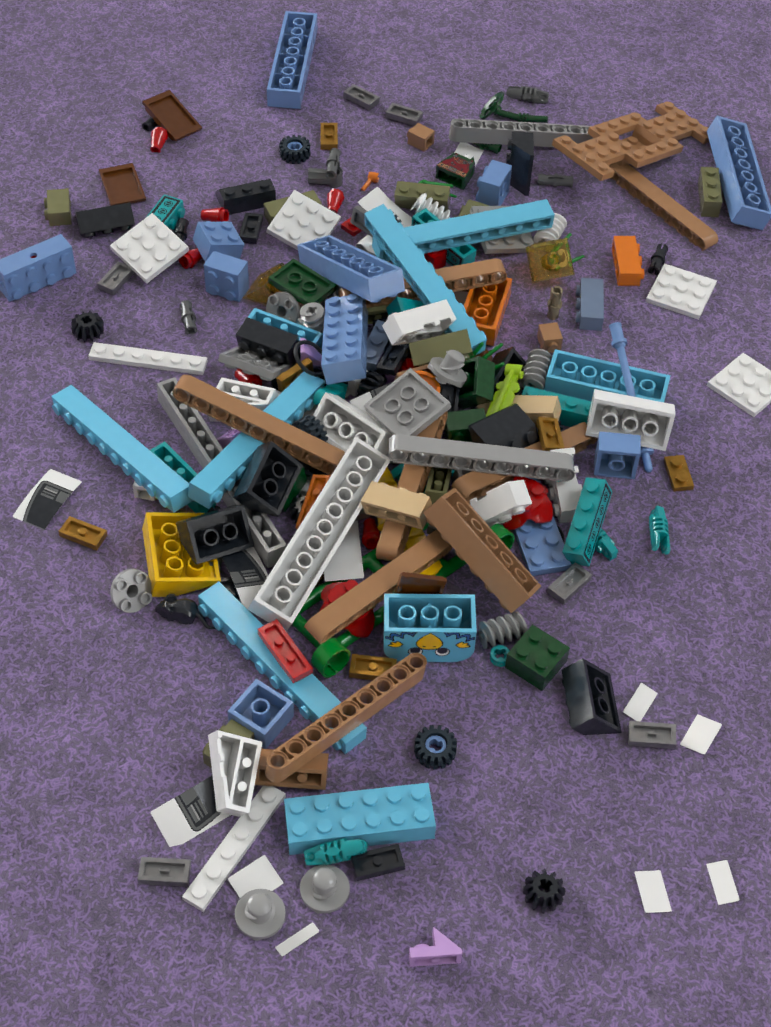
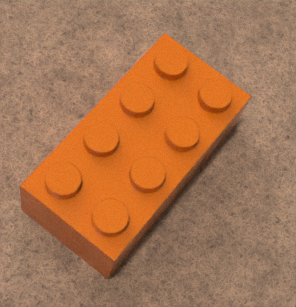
M507 278L500 284L469 289L464 307L467 315L475 320L476 327L485 333L487 337L486 345L494 346L511 295L512 278Z

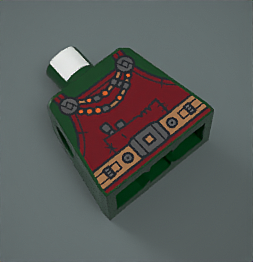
M458 153L451 154L436 165L435 178L464 190L475 172L474 157L471 154H466L465 156Z

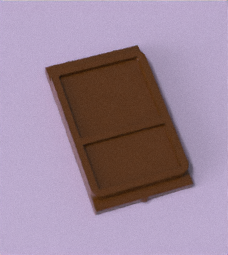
M170 90L142 101L146 112L159 127L167 131L168 137L172 141H178L202 130V126Z
M133 163L99 169V174L111 206L146 201Z
M402 572L400 573L394 594H442L447 578Z

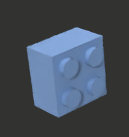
M491 160L489 166H485L483 176L478 178L477 187H479V190L476 194V201L489 206H501L509 193L512 165Z
M206 221L197 223L193 241L205 262L213 251L240 259L244 243L232 222Z
M213 251L204 264L206 292L211 295L225 297L230 301L240 302L249 289L248 261Z
M599 431L594 455V475L635 479L641 454V435Z
M255 679L227 711L228 722L233 719L254 732L255 740L261 741L262 747L267 749L294 717V703L263 682Z

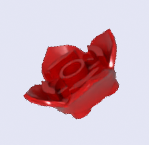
M516 476L513 481L524 480L532 504L525 508V512L512 515L510 521L502 523L503 526L508 530H513L523 526L527 520L541 524L551 522L553 507L547 496L548 489L546 486L533 479Z
M348 580L347 582H336L325 586L321 592L323 605L319 611L357 586L358 583L355 580ZM376 606L344 629H347L356 637H369L374 627L375 617L373 609Z

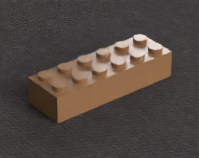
M456 488L441 496L423 513L426 516L427 522L437 528L441 533L442 539L446 543L451 544L455 549L456 555L461 560H465L470 566L471 572L475 576L480 577L485 583V588L490 593H494L505 610L513 613L541 587L539 582Z

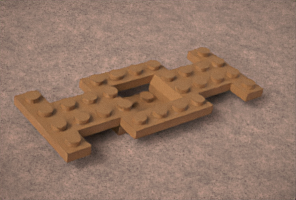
M667 101L656 106L655 111L662 116L645 120L639 113L633 112L589 127L588 134L593 137L591 140L577 144L569 136L564 135L553 139L552 146L594 177L603 181L614 175L615 171L608 166L610 164L617 163L621 167L631 164L635 168H639L681 153L684 146L678 143V140L692 136L702 144H706L709 142L707 134L708 127L703 126L698 120L691 118L685 111L678 109L673 103ZM633 131L631 137L619 139V135Z

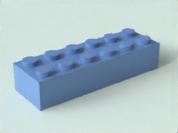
M354 293L342 297L335 296L325 300L321 367L327 385L366 378L368 310L365 299Z

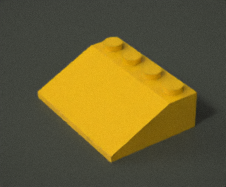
M146 512L142 530L148 575L152 583V597H166L169 594L178 596L221 582L217 558L210 560V562L206 561L195 564L181 544L176 525L178 521L205 513Z

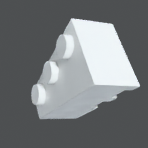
M446 299L403 312L393 313L388 316V320L382 327L392 345L409 344L441 335L456 320V317Z
M221 378L216 387L262 411L278 397L274 388L227 378ZM208 416L209 419H210V422H220V421H218V420H216V419H214V418Z
M575 448L550 450L551 452L570 454L573 458L575 455ZM574 466L575 473H579L578 466ZM576 474L570 481L544 479V483L549 485L548 498L553 500L554 503L552 505L554 517H558L559 523L572 522L582 491V485L578 484Z
M524 480L508 481L486 492L487 496L477 500V498H473L470 500L472 508L489 527L494 524L510 521L512 515L525 512V508L532 504Z
M217 730L208 735L216 811L240 817L249 814L262 742Z

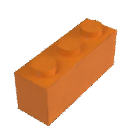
M614 236L611 249L617 285L640 286L641 280L644 279V268H641L642 256H639L640 244L636 242V236Z

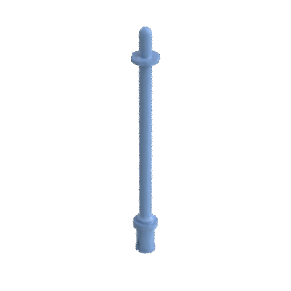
M615 322L609 325L613 340L611 345L617 349L627 395L636 397L625 352L627 339L624 338L621 323ZM641 446L640 457H642L644 469L648 473L652 472L653 467L650 455L654 453V449Z

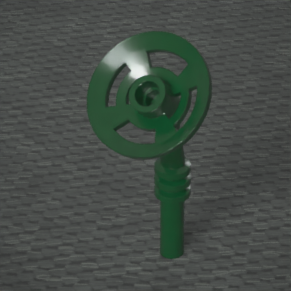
M502 91L495 94L486 103L479 116L481 119H485L494 114L518 122L548 123V116L529 115V113H523L522 115V113L516 114L501 110L502 107L500 105L504 98Z

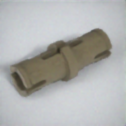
M554 286L550 290V299L547 301V317L550 320L558 319L559 310L562 308L561 298L563 289L560 286Z

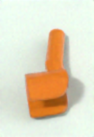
M369 172L367 181L361 190L365 191L371 182L377 183L379 173Z

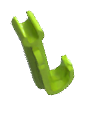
M506 364L504 371L505 379L496 384L497 391L493 396V401L488 408L486 417L512 405L515 398L514 393L520 390L517 380L523 378L524 371H521L523 365Z

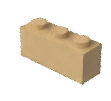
M371 481L361 499L365 514L422 530L427 523L426 516L423 513L432 505L430 497L424 493H415L405 488H396L383 482L378 483Z

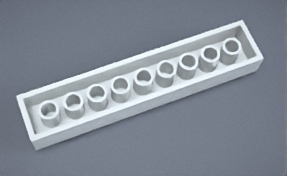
M354 438L248 607L249 611L268 623L277 619L287 632L361 511V499L371 481L378 482L390 463L389 457L359 438Z

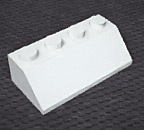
M594 389L585 435L598 438L599 431L641 435L642 447L666 451L675 418V405Z
M325 392L313 416L316 417L315 420L319 419L321 421L320 425H324L323 430L327 431L325 436L328 437L326 442L346 452L354 438L357 437L384 455L389 452V438L392 434L387 429L338 395Z

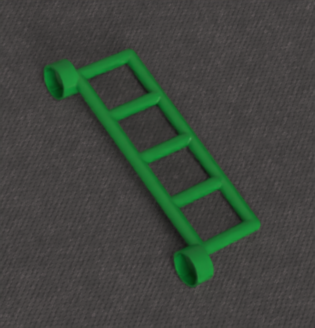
M428 522L424 526L423 531L428 528ZM499 523L491 526L490 528L510 550L514 543V535ZM376 548L362 557L363 572L369 568L375 573L385 566L380 562V559H377ZM457 555L448 561L442 557L440 559L442 568L435 576L447 578L467 563ZM348 580L327 581L312 590L292 623L316 648L311 658V664L325 678L333 677L343 670L351 655L346 647L361 637H356L347 630L339 637L328 639L320 644L304 627L307 620L301 614L322 600L321 592L325 586L336 582H347ZM384 605L374 612L375 622L373 629L383 622Z

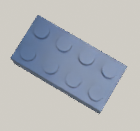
M59 234L0 259V291L10 302L15 299L18 300L31 292H37L45 286L53 285L59 280L71 277L76 273L72 246L62 234Z

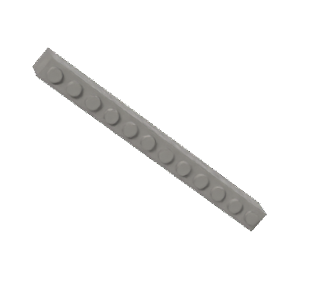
M175 377L157 383L159 403L202 469H204L223 448L199 412L173 397L172 391L178 382ZM241 479L235 482L234 487L230 491H226L223 494L222 499L227 507L242 505L233 498ZM245 507L254 549L267 569L275 566L287 544L267 514L249 510Z

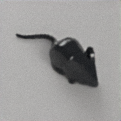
M169 594L155 608V612L160 614L161 617L167 618L168 622L176 620L180 624L188 625L193 624L195 618L198 617L207 629H216L214 626L207 624L203 615L198 611L196 602L191 599L177 600L175 594Z

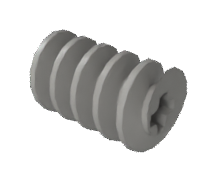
M307 303L302 306L300 315L303 325L323 333L325 315L323 306L319 303Z
M533 349L530 351L524 366L523 378L520 379V384L523 388L529 386L544 389L547 372L551 363L550 360L552 359V355L548 351L543 349Z
M518 611L513 612L512 615L508 613L504 617L498 616L495 620L491 618L487 622L481 621L478 626L479 639L484 649H487V642L492 647L496 646L495 640H498L500 645L504 644V637H506L508 642H512V635L519 640L520 632L524 635L528 630L524 618Z

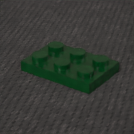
M294 258L268 277L269 284L282 292L290 293L303 305L307 303L320 304L334 293L337 288L335 283Z

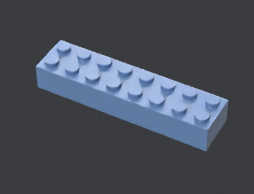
M285 11L267 86V106L301 109L318 30L317 13Z
M716 116L708 128L707 134L716 168H719L720 183L730 220L737 225L740 224L752 229L763 230L771 219V205L747 124Z
M331 235L297 245L300 263L371 303L380 302L385 297H395L398 293L405 291L402 268Z

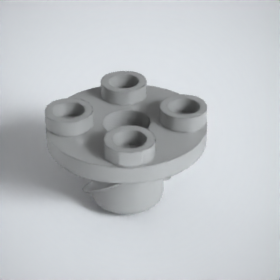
M277 292L268 297L266 312L297 323V319L300 317V305L290 293Z
M456 350L446 351L447 354L444 358L433 357L427 367L436 375V381L441 384L449 383L461 388L467 379L465 372L461 369L465 365L463 354Z
M126 569L120 572L113 580L110 589L111 600L115 607L126 613H134L150 604L152 601V583L145 572L138 569Z
M315 866L308 870L301 880V899L309 909L317 914L335 912L343 907L349 898V880L345 873L335 866Z
M255 889L247 892L240 898L235 908V921L239 930L255 941L275 935L285 922L286 913L282 899L276 893L267 889Z

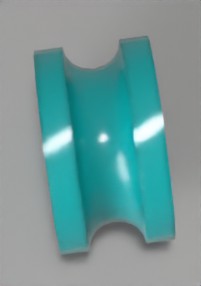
M503 645L493 647L490 652L491 663L497 667L505 666L507 653L510 650ZM496 654H504V658H496Z

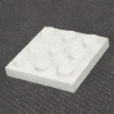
M294 190L268 226L266 233L298 250V244L330 235L339 223L341 216Z
M153 213L110 245L111 250L146 283H149L189 251V247Z
M664 264L646 298V302L699 320L717 280Z
M744 353L739 355L707 383L709 388L753 417L771 403V370Z

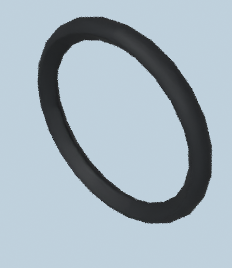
M308 340L296 343L294 357L300 368L311 376H324L323 371L315 373L307 369L298 356V348L303 344L311 345L321 355L322 349L317 344Z

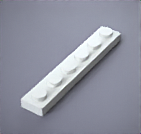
M96 342L93 343L88 356L89 360L196 375L204 374L208 362L207 357Z
M263 785L251 802L249 814L243 815L238 819L183 894L182 899L204 912L283 802L286 793L273 786Z

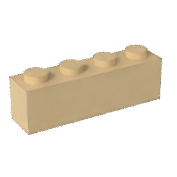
M515 395L512 403L518 404L535 423V426L538 417L557 418L559 421L562 411L558 396ZM491 402L477 405L476 409L484 408L486 414Z

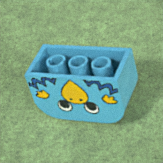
M384 593L383 638L386 656L401 661L409 654L420 653L425 656L427 662H459L469 658L474 653L477 634L475 595Z

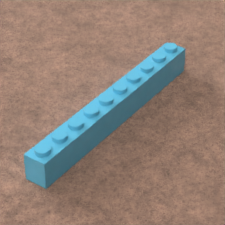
M545 199L404 227V230L408 236L410 235L413 238L415 246L425 254L552 228L555 214L548 200ZM373 237L372 248L376 257L390 261V258Z
M382 204L364 213L365 226L393 264L402 268L403 277L422 303L428 305L447 299L456 320L444 331L445 334L467 329L472 351L481 342L484 345L477 354L485 351L487 341L485 333L476 327L475 320L467 315L463 304L458 303L453 291L448 289L443 278L436 274L432 263L427 262L422 250L415 246L413 238L405 233L403 225L396 221L392 210H388Z
M304 371L263 411L292 425V423L302 418L306 411L312 409L314 395L319 388H324L325 380L311 376ZM241 432L189 482L188 497L208 509L214 503H218L226 491H230L238 479H242L257 447L265 443Z
M70 385L51 396L53 400L52 408L58 416L61 415L68 425L74 426L76 431L80 435L83 434L91 445L97 446L99 451L103 455L106 454L114 465H119L127 476L133 477L135 482L139 486H143L151 497H156L164 508L167 507L174 513L193 501L188 497L189 483L74 386Z
M217 582L198 595V609L200 613L212 620L214 627L218 631L221 630L226 635L228 641L240 649L244 658L250 659L255 664L260 674H265L269 678L270 683L275 689L279 688L285 697L293 701L305 719L315 722L341 703L313 674L293 684L258 635L257 629L264 625L220 582ZM362 723L332 745L333 748L336 750L340 749L344 754L348 753L366 739L367 727Z

